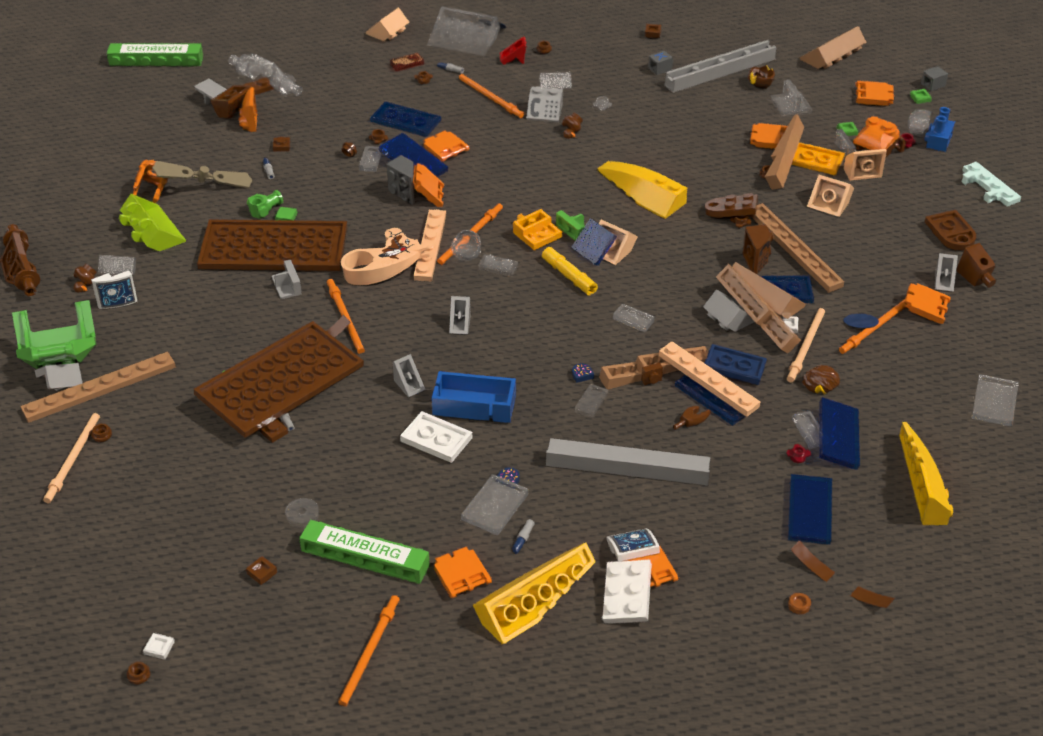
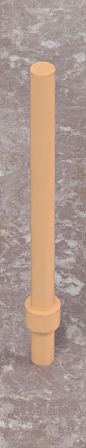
M823 308L818 309L795 361L790 365V372L787 377V381L790 383L794 382L797 374L802 369V362L825 314Z
M92 414L56 478L52 479L48 485L49 490L43 498L45 503H51L55 494L60 492L63 486L62 482L100 418L98 414Z

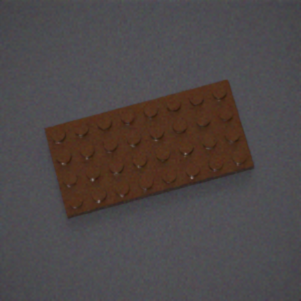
M209 219L197 262L198 269L285 270L284 261L291 260L295 270L340 271L348 227L347 221Z
M312 321L194 388V395L246 438L363 367L364 360Z

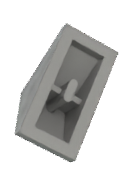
M939 253L935 269L936 290L954 291L958 255Z
M451 296L449 333L468 334L471 317L470 297Z
M411 354L393 361L394 381L408 397L426 390Z

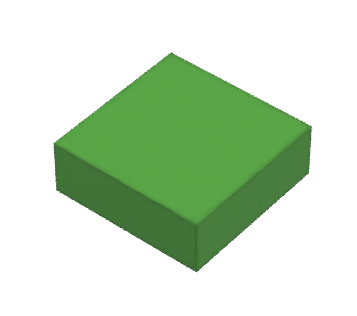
M925 89L910 92V96L916 104L931 102L932 97Z
M853 122L837 124V129L842 137L858 135V130Z
M280 207L275 220H294L297 215V209Z

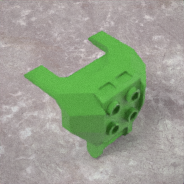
M89 300L75 302L78 318L77 325L38 332L30 330L27 310L13 312L12 316L18 343V350H16L17 358L35 369L41 368V365L44 367L56 365L59 362H62V364H73L77 360L78 363H82L97 345Z

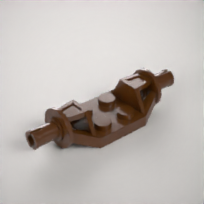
M10 224L7 226V232L3 236V243L6 248L0 259L5 281L23 290L25 295L33 296L37 292L36 287L40 283V276L36 271V266L29 262L26 257V251L29 247L28 236L25 231L18 229L17 225Z

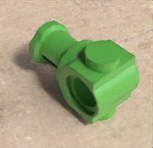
M278 190L273 191L268 196L256 194L247 200L251 215L258 219L267 216L273 206L283 203V197Z

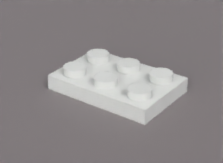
M422 411L400 435L401 442L451 463L473 438L471 431Z
M650 560L607 562L603 607L604 623L648 621L652 566Z

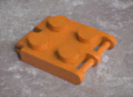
M856 82V95L858 96L856 103L882 106L893 104V85L881 82Z
M764 123L752 125L750 144L756 145L755 147L775 149L788 126Z
M442 131L435 135L437 137L431 136L423 140L424 149L440 162L446 161L451 156L455 157L462 151H469V146L452 132Z
M417 163V167L414 165L413 175L415 189L421 192L430 203L437 207H443L442 198L444 193L442 188H444V183L423 164Z
M911 283L903 305L912 313L943 324L945 322L944 314L948 311L947 304L951 298L919 283L917 285Z
M463 547L453 551V557L448 553L435 558L434 570L451 598L466 590L472 591L474 587L484 583L487 585L492 583L490 575L473 549L469 551L467 547Z
M661 547L660 553L624 560H650L652 564L650 587H659L661 583L671 580L673 582L678 581V575Z

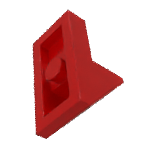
M523 36L500 52V61L503 65L512 62L515 57L524 64L526 38Z

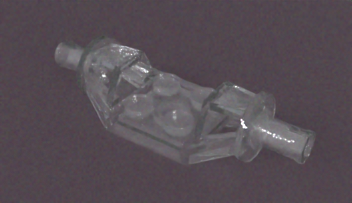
M253 53L249 55L244 54L240 57L231 55L229 58V63L235 66L237 74L241 76L246 75L254 79L261 73L267 78L271 76L269 84L283 96L289 93L299 96L302 93L303 89L295 84V78L290 74L285 75L273 62Z

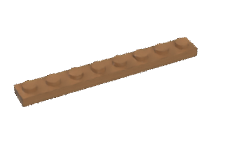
M763 203L757 205L756 214L750 216L759 225L766 224L769 231H772L773 239L827 292L844 286V281Z
M165 352L21 406V410L27 422L30 423L176 368L175 362L170 354Z

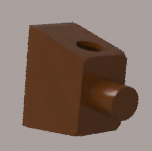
M977 243L966 247L956 271L973 286L984 283L990 288L996 283L995 278L992 276L995 263L983 246Z

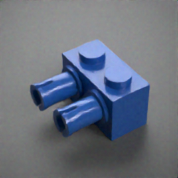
M941 107L939 116L935 118L934 123H930L925 141L927 142L926 148L946 152L953 134L955 122L948 120L950 109Z

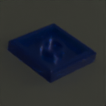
M590 218L571 248L598 266L617 236Z

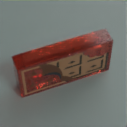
M414 53L390 60V65L398 72L424 65V59L419 53Z

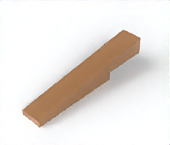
M798 114L793 116L771 155L773 163L765 175L771 189L784 187L804 130Z
M730 264L716 276L749 316L763 328L781 350L789 353L801 341Z
M705 346L684 349L703 363H705L709 353ZM659 353L637 356L636 362L601 367L599 378L606 390L641 381L642 367L660 362L663 367L662 375L677 371L678 369L662 359Z

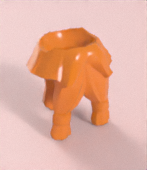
M144 160L140 164V169L135 177L133 195H137L142 180L158 186L152 201L157 203L164 186L168 182V178L157 177L156 174L151 172L156 161Z

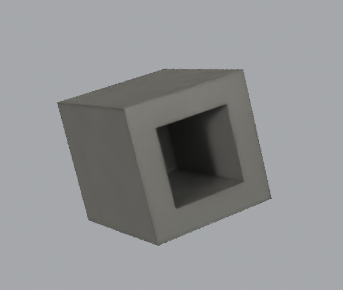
M666 51L649 55L648 68L656 75L672 70L673 57Z
M939 66L923 71L921 84L930 91L945 87L948 73Z

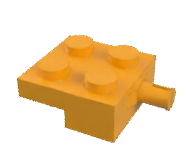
M541 209L527 216L520 214L517 216V220L513 222V233L533 250L562 237V231L551 223V217Z

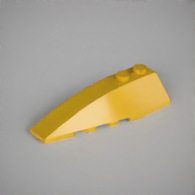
M607 161L597 168L609 181H613L616 187L624 190L628 197H632L635 203L664 219L686 204L687 187L657 172L637 165Z
M902 422L899 436L922 525H948L949 518L953 516V507L948 502V490L944 488L938 468L925 445L908 423Z
M583 543L506 584L473 604V607L482 625L501 644H505L537 624L543 618L542 616L549 609H552L556 601L568 592L569 587L576 580H579L595 563V560L587 543Z

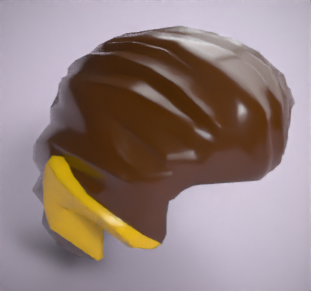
M767 65L752 67L747 77L756 87L768 88L774 80L775 72L772 68L769 70Z
M819 365L810 369L802 380L805 387L816 394L820 391L826 394L838 387L840 383L839 374L832 367Z

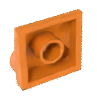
M251 87L246 92L242 108H240L239 125L243 127V130H248L249 132H256L257 107L254 87Z
M871 117L866 120L865 127L856 136L853 143L870 150H887L899 137L900 131L891 122L878 117Z

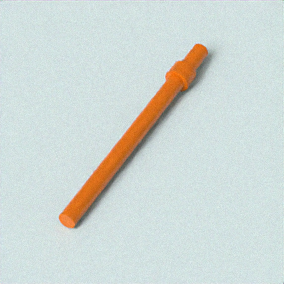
M461 74L459 76V80L505 108L508 113L514 114L519 118L524 116V113L518 110L514 104L507 103L465 75Z
M498 203L493 209H489L484 214V217L449 248L437 262L443 265L489 221L494 220L497 213L503 209V206Z
M328 279L327 285L331 298L334 299L341 316L344 315L351 322L346 328L358 354L364 353L365 349L342 301L340 289L335 285L333 279Z
M904 300L878 319V325L865 328L856 336L853 335L847 339V343L839 348L840 353L845 354L851 348H856L863 339L906 308L903 305Z
M392 595L387 606L382 609L379 615L380 620L338 701L340 705L347 706L388 622H391L395 615L394 610L400 600L398 596Z

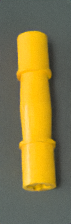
M547 247L543 251L542 258L572 281L574 286L580 288L588 296L596 292L598 285L584 272L579 271L573 264L568 262L563 255H560L552 247Z

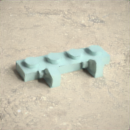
M974 162L963 166L962 171L965 174H963L961 182L965 185L976 182L988 192H985L984 200L987 203L998 200L1004 205L1010 206L1020 202V195L979 163Z

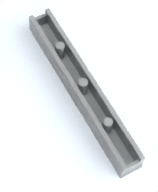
M766 40L666 72L664 85L672 92H676L775 60L776 47H771L769 41Z
M550 438L549 447L546 452V466L708 485L710 457Z

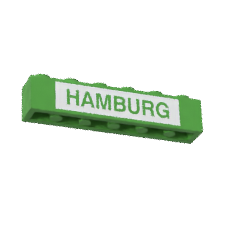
M110 43L107 57L109 66H201L203 51L201 44Z
M310 520L300 536L301 551L418 584L421 583L430 565L428 551L365 535L361 532L350 531L342 527L328 525L323 522Z

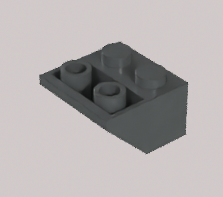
M401 155L387 163L388 189L392 194L402 198V200L414 204L413 161Z

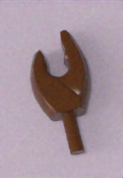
M699 406L689 407L682 413L681 421L673 425V428L676 430L683 425L686 427L699 425L709 417L711 411L706 410L697 414L700 409Z

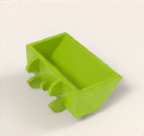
M133 194L129 195L120 209L123 215H119V221L124 226H132L135 231H132L131 237L135 242H144L147 247L157 251L186 242V239L158 204Z

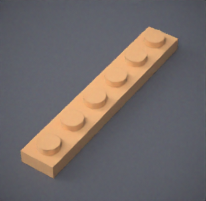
M429 210L421 245L429 246V249L425 251L430 252V256L417 260L414 280L432 281L445 224L446 211Z
M670 342L659 350V356L746 417L760 407L759 400L674 342Z

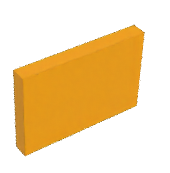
M799 142L791 165L836 175L845 153Z

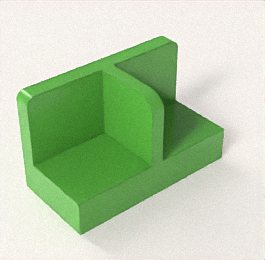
M562 210L556 213V226L577 243L593 235V232L584 226V215L579 214L575 217H570Z

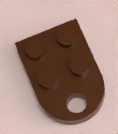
M746 193L742 196L727 195L726 197L715 198L705 204V212L711 217L754 215L757 211L758 195Z
M957 210L925 217L924 222L946 247L954 250H965L966 247L975 244V231Z

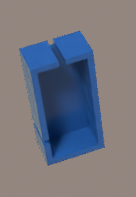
M439 371L432 395V413L437 416L488 421L489 418H493V421L510 423L516 398V379Z

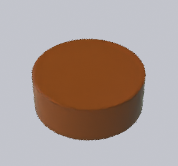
M795 593L790 596L788 607L793 613L805 614L810 610L811 600L807 595Z

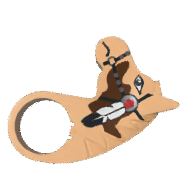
M388 229L385 232L386 246L384 248L356 249L343 256L341 265L344 278L352 285H369L387 280L407 269L416 260L430 256V252L425 251L429 249V246L419 244L418 239L407 238L401 229ZM360 265H368L364 268L352 269Z

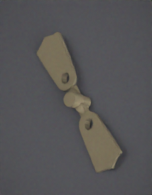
M156 161L152 167L157 177L188 179L193 176V178H198L197 180L201 183H204L205 179H214L217 183L249 189L252 183V179L245 172L215 171L212 175L206 166H201L200 170L194 172L189 167Z

